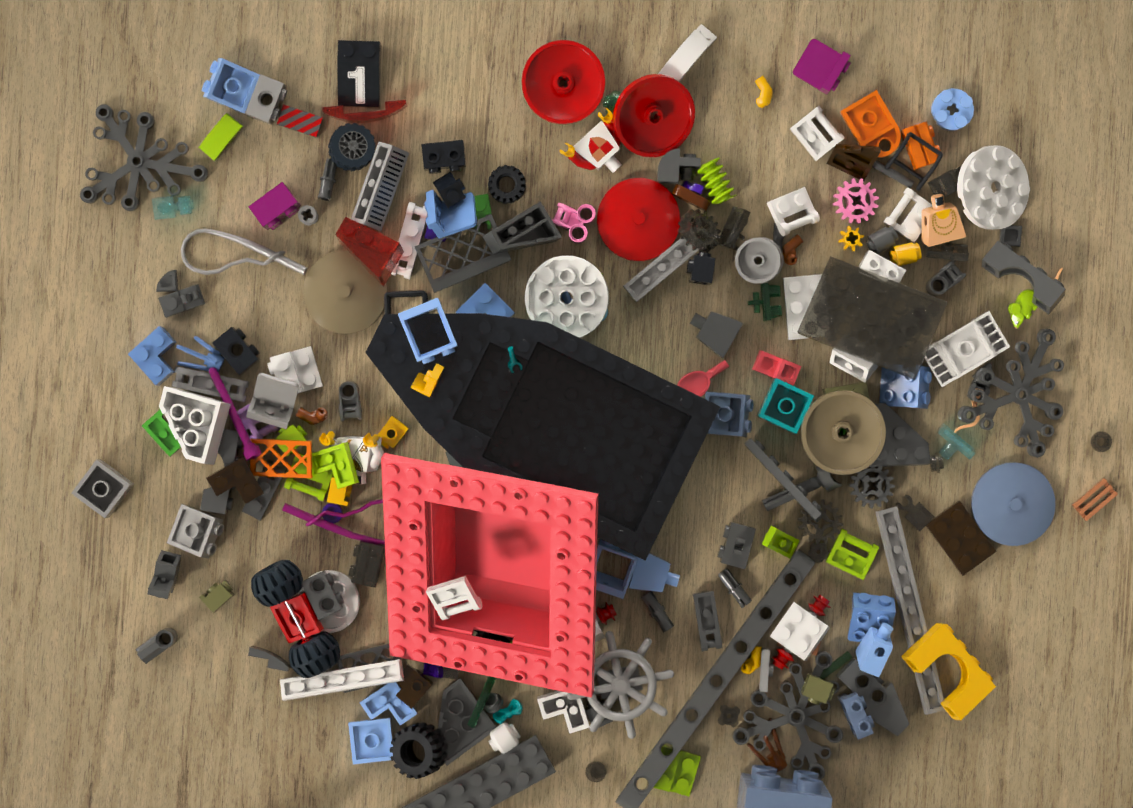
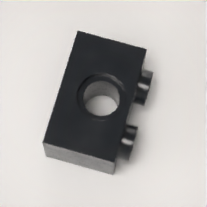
M230 327L212 343L238 375H243L261 360L257 356L260 352L253 344L250 346L244 340L246 335L240 328ZM236 344H241L243 347V353L239 356L233 353V347Z

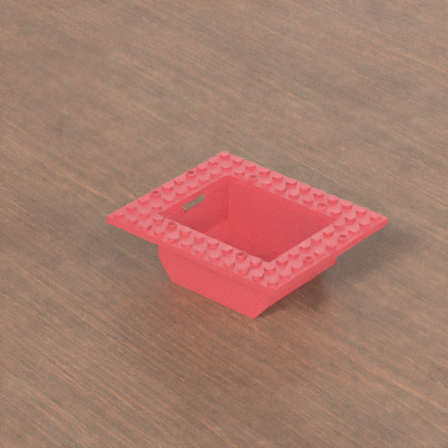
M384 453L381 457L390 656L592 698L594 693L598 494ZM466 576L477 597H480L482 601V609L476 611L473 609L452 615L449 619L442 620L426 593L427 588ZM464 600V601H461V602H458V603H454V604L448 605L447 607H452V606H455V605H458V604H462V603L468 602V600ZM474 630L511 637L513 640L511 644L472 636Z

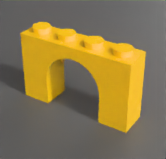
M936 623L901 657L912 671L916 673H922L938 657L944 654H949L957 660L961 669L960 682L956 689L940 704L952 719L962 720L996 686L992 682L993 678L991 675L979 667L980 662L966 651V645L961 640L955 638L953 629L947 624Z

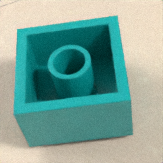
M774 378L757 417L797 434L814 395Z

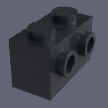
M463 140L421 144L424 170L429 171V174L441 173V169L457 172L462 171V167H466Z
M699 252L698 255H694L692 260L689 259L686 272L690 274L689 283L711 285L716 258H712L710 253Z

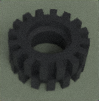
M499 166L495 171L493 170L488 179V188L491 196L503 204H511L518 201L523 196L526 188L524 175L514 166ZM506 176L511 177L515 181V188L508 193L501 191L499 188V181Z

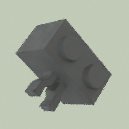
M730 522L729 526L726 525L723 532V537L726 540L724 546L720 545L717 556L720 558V562L746 569L756 529Z

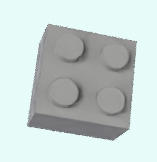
M96 459L71 494L102 517L109 518L134 483L103 460Z

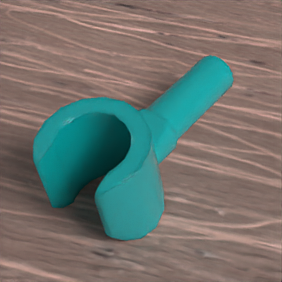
M508 347L510 355L508 368L514 373L512 368L517 364L519 369L522 370L523 367L519 360L516 359L513 347Z

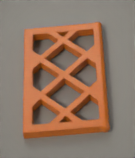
M251 438L252 443L265 444L268 447L257 459L250 460V470L254 476L313 478L312 441ZM279 444L286 445L289 449L281 456L273 447ZM297 445L307 446V453L303 457L295 449ZM269 451L278 458L272 466L263 458ZM291 451L299 459L293 467L284 459ZM261 461L268 470L266 472H256V463ZM282 462L289 471L287 473H277L273 468ZM303 463L307 467V474H299L295 469Z

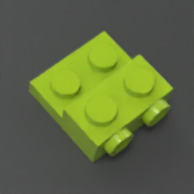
M665 745L661 747L663 755H668L672 751V747ZM680 750L653 788L690 797L701 756Z

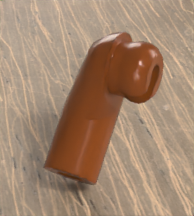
M798 234L783 246L784 262L788 265L797 263L796 248L804 242Z
M300 407L296 416L310 425H315L326 420L327 410L325 408H318V410L309 412Z

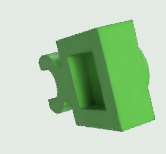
M489 195L474 196L477 219L492 214ZM490 221L483 222L487 224L488 230H491Z

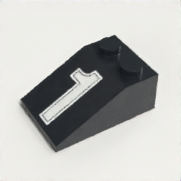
M338 40V106L380 108L382 47L380 41Z

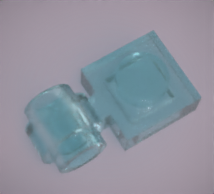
M174 196L152 198L155 220L175 218L176 210L180 211V215L193 213L194 205L190 196L178 197L176 203L174 202Z

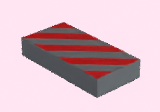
M283 104L277 125L317 138L323 117Z

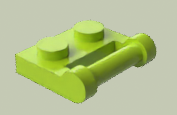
M296 456L294 457L291 467H293L299 461V459ZM301 463L295 471L299 474H307V467ZM312 467L313 478L310 480L322 483L321 490L294 480L295 478H287L284 488L301 491L318 497L317 500L324 502L331 478L333 477V471L329 470L314 474Z
M841 528L825 562L864 580L878 552L879 546L874 543L871 545L848 534L847 530ZM843 540L868 552L867 557L864 558L842 547Z

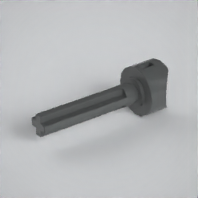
M817 466V476L795 485L796 487L800 485L809 493L821 486L827 492L841 487L842 483L834 480L830 472ZM785 489L762 501L766 510L769 511L794 500V498Z

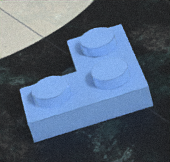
M396 682L384 685L360 701L361 706L371 720L388 708L400 726L418 714L414 707L411 709L396 696L401 689Z

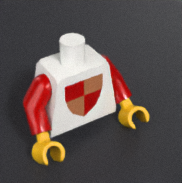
M606 108L608 113L605 117L600 112L598 113L602 121L574 146L565 143L568 146L567 152L560 149V153L568 157L577 167L587 170H599L606 165L614 173L622 166L615 158V155L620 151L621 141L615 133L613 114L608 108Z

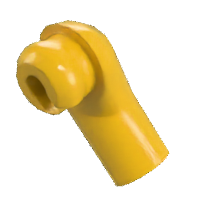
M755 646L751 652V657L740 667L741 672L751 674L761 666V646Z

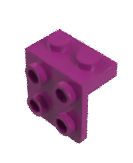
M812 39L793 69V75L827 95L830 90L835 91L840 83V80L837 78L841 72L845 73L849 68L851 62L848 60L851 55L844 51L840 54L820 41Z

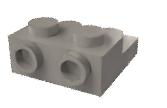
M181 504L167 543L196 556L209 559L217 549L215 541L217 536H220L224 530V525L222 524L224 519Z

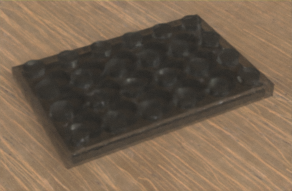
M830 256L797 332L800 335L916 380L948 302Z

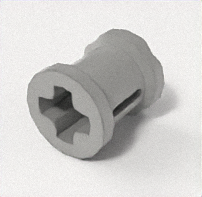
M306 205L299 209L298 218L303 224L310 226L318 221L319 216L316 209L312 206ZM309 210H311L313 218H308L307 221H305L306 217L303 216L304 212L308 213Z

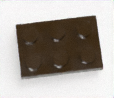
M957 501L925 525L962 576L997 552L960 501Z

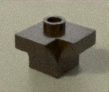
M408 664L403 670L404 681L396 682L402 687L396 696L412 709L432 686L433 682L418 669L416 670Z

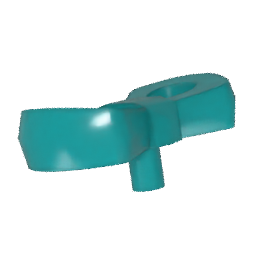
M512 699L508 707L493 713L494 721L502 724L507 718H512L513 715H520L523 710L521 702Z

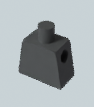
M712 311L707 319L695 313L690 322L691 325L700 329L696 338L721 358H724L743 325L740 321Z

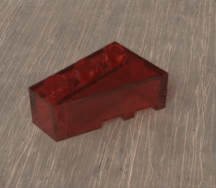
M345 217L335 234L340 244L384 287L404 252L401 244Z

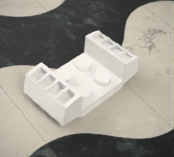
M990 311L946 337L921 350V353L941 387L1005 351L1010 345Z

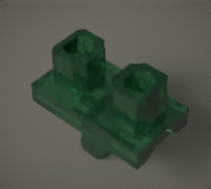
M762 283V300H759V292H753V301H747L748 306L754 305V313H760V305H762L763 321H771L772 318L782 316L781 305L770 306V298L781 297L780 286Z

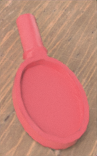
M724 360L707 372H689L679 380L677 386L701 397L709 389L710 379L727 369L729 365Z

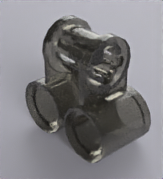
M962 166L954 170L952 169L928 182L933 195L943 194L946 197L957 191L958 176Z

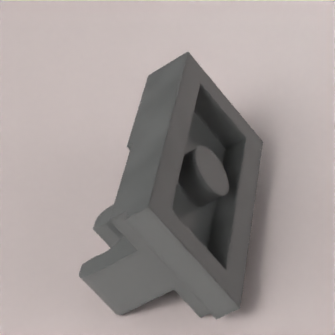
M199 284L158 298L165 318L205 304Z

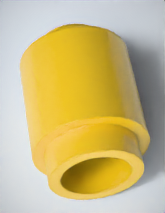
M910 242L893 246L892 251L889 252L891 262L898 266L917 262V260L922 258L919 244Z

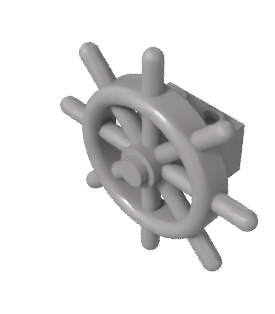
M608 631L605 636L609 651L599 655L595 659L594 677L596 674L599 686H594L592 698L587 697L590 705L598 713L589 729L591 732H596L604 718L624 721L627 735L630 739H633L636 736L633 719L642 715L648 708L661 716L667 715V709L653 701L657 688L656 681L672 678L674 671L666 670L654 673L653 668L644 658L645 653L652 644L650 638H645L637 652L628 649H617L614 634ZM619 658L631 659L628 666L621 668ZM611 660L613 670L606 671L601 668L605 662ZM638 665L643 668L646 675L640 676ZM648 683L647 693L645 696L639 691L643 690L642 684ZM572 693L567 694L569 700L586 697ZM601 694L602 699L606 698L605 703L602 705L595 695ZM628 697L636 699L640 704L630 710ZM617 699H620L622 712L610 710Z

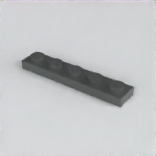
M750 438L744 443L747 449L816 522L823 518L820 513L823 509L815 501L811 503L806 498L808 493L800 485L796 487L792 483L794 478L786 470L782 472L777 467L780 463L772 455L768 457L763 452L765 447L758 440L754 442Z

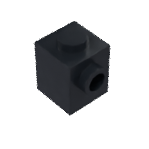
M451 172L433 182L447 208L466 198L462 192L465 189L460 178L455 180Z

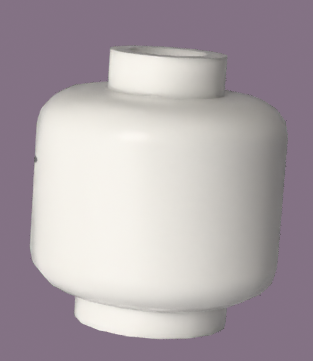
M504 722L490 731L491 739L488 742L494 751L499 750L505 754L519 744L518 739L521 736L512 723L509 725Z

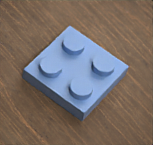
M390 717L348 722L353 765L391 760L390 757L393 756V753L390 752V747H393L391 744L393 737Z

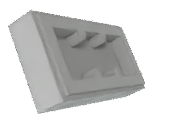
M763 648L761 653L760 692H768L769 676L773 677L774 664H769L770 648Z

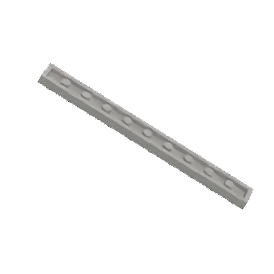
M896 506L875 511L909 649L927 632V627ZM934 661L922 673L914 672L925 715L945 710L940 704L944 697Z

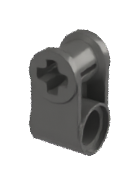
M952 259L927 282L926 290L932 296H939L966 277V273H962L955 265V260ZM934 281L941 283L942 288L940 292L933 289Z
M346 381L339 387L341 422L345 421V419L353 418L362 420L359 387L353 381ZM346 385L353 386L355 391L352 396L344 394L343 389Z

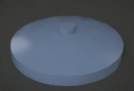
M1003 463L992 467L977 481L971 497L973 519L984 535L997 543L1008 546L1025 545L1038 539L1050 526L1055 513V495L1051 484L1040 471L1022 463Z

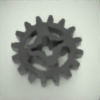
M869 467L857 472L856 476H850L854 480V483L848 485L854 488L850 495L857 496L854 501L858 502L861 500L862 507L869 503V508L873 509L875 503L878 507H882V500L888 503L887 495L893 496V493L889 490L895 487V485L890 484V481L894 478L892 476L887 477L888 469L881 471L882 467ZM876 472L878 474L874 477H869L865 473ZM859 480L862 482V489L860 490V492L858 489ZM869 481H876L874 487L876 488L875 490L867 489L869 487ZM885 481L884 492L881 490V483ZM869 494H874L877 499L868 500L866 497Z

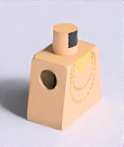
M943 194L931 196L932 207L922 210V242L931 247L965 238L966 233L957 207L950 202L945 203Z

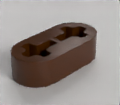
M678 184L675 185L671 193L703 211H707L711 204V201Z

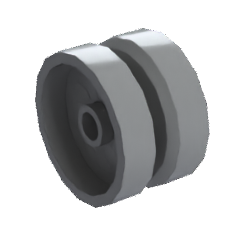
M757 237L745 241L738 248L735 256V266L739 275L746 281L754 284L765 283L774 279L781 272L784 264V256L780 246L766 237ZM756 257L762 258L761 264H756L758 261L755 259Z

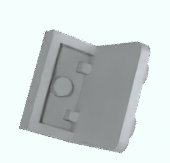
M259 373L246 417L287 429L293 413L299 385L288 380Z

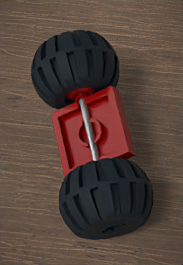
M281 560L265 567L252 577V593L259 603L270 607L288 643L298 641L289 650V662L292 669L303 678L314 677L330 669L339 661L340 647L337 640L331 634L322 631L324 628L320 620H318L306 593L296 595L302 589L303 578L300 569L290 560Z

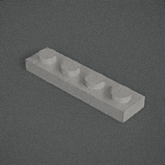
M686 233L623 287L637 302L701 248Z

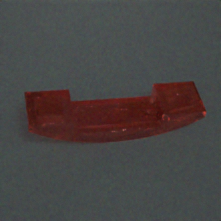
M406 100L386 101L385 110L345 114L343 105L322 107V111L325 115L340 121L368 123L383 120L399 113L407 107Z

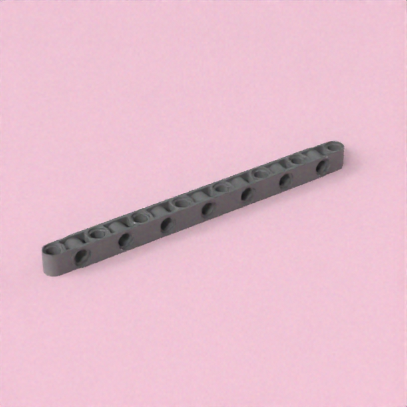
M800 549L794 553L615 801L622 808H639L816 562ZM788 573L792 574L795 578L792 585L785 583V576ZM763 607L770 610V616L767 619H763L760 615ZM739 641H743L746 645V649L742 653L737 652L735 648L736 643ZM714 675L721 677V684L718 687H714L711 684V678ZM690 709H694L697 713V717L693 721H689L686 718V713ZM669 743L672 746V751L668 755H663L661 747ZM639 778L647 780V786L644 789H638L636 786Z

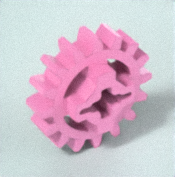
M854 178L851 179V184L847 181L843 182L844 188L837 187L840 193L833 195L834 198L838 199L837 202L833 203V206L839 207L836 210V214L841 212L843 214L841 219L844 220L848 217V223L850 224L854 219H856L857 224L861 223V218L868 221L867 215L873 216L875 214L872 208H878L879 206L874 203L875 200L879 199L878 196H873L876 189L870 190L871 183L868 182L864 185L863 179H860L858 183H856ZM853 187L860 188L858 192L854 193L849 191L848 189ZM866 194H868L869 197V205L866 203L865 200ZM858 196L860 198L858 200L860 205L857 204L853 206V200L851 199V197L855 198ZM842 198L846 200L847 206L845 209L842 204ZM854 210H860L861 212H864L860 215L851 214Z

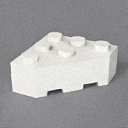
M164 386L159 408L162 414H165L169 427L182 448L184 457L202 464L214 465L231 404L178 388Z

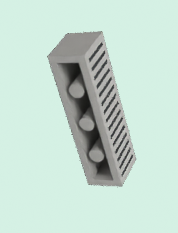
M378 142L351 221L382 231L409 152L390 144Z

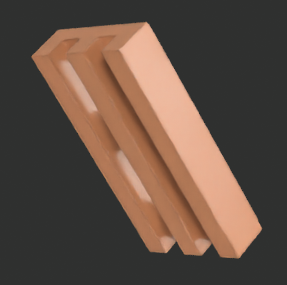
M1103 478L1073 503L1072 506L1087 521L1116 497L1118 493ZM1103 485L1106 487L1091 501H1089L1084 507H1079L1080 504H1082L1086 499H1088L1100 487H1102ZM1107 492H1110V494L1105 499H1103L1098 505H1096L1091 511H1089L1087 514L1084 513L1100 498H1102Z

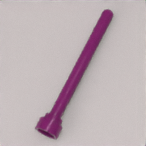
M211 367L209 374L222 401L231 404L228 413L244 444L243 454L247 461L252 460L262 454L259 446L251 442L217 369Z

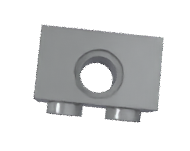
M260 74L245 114L271 125L272 121H276L280 109L277 108L280 101L283 102L286 97V85ZM270 95L273 97L272 103L268 106L263 105V98Z

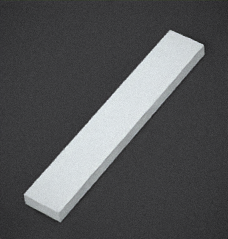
M398 659L328 671L310 678L298 676L281 679L282 700L287 701L404 681L402 660Z

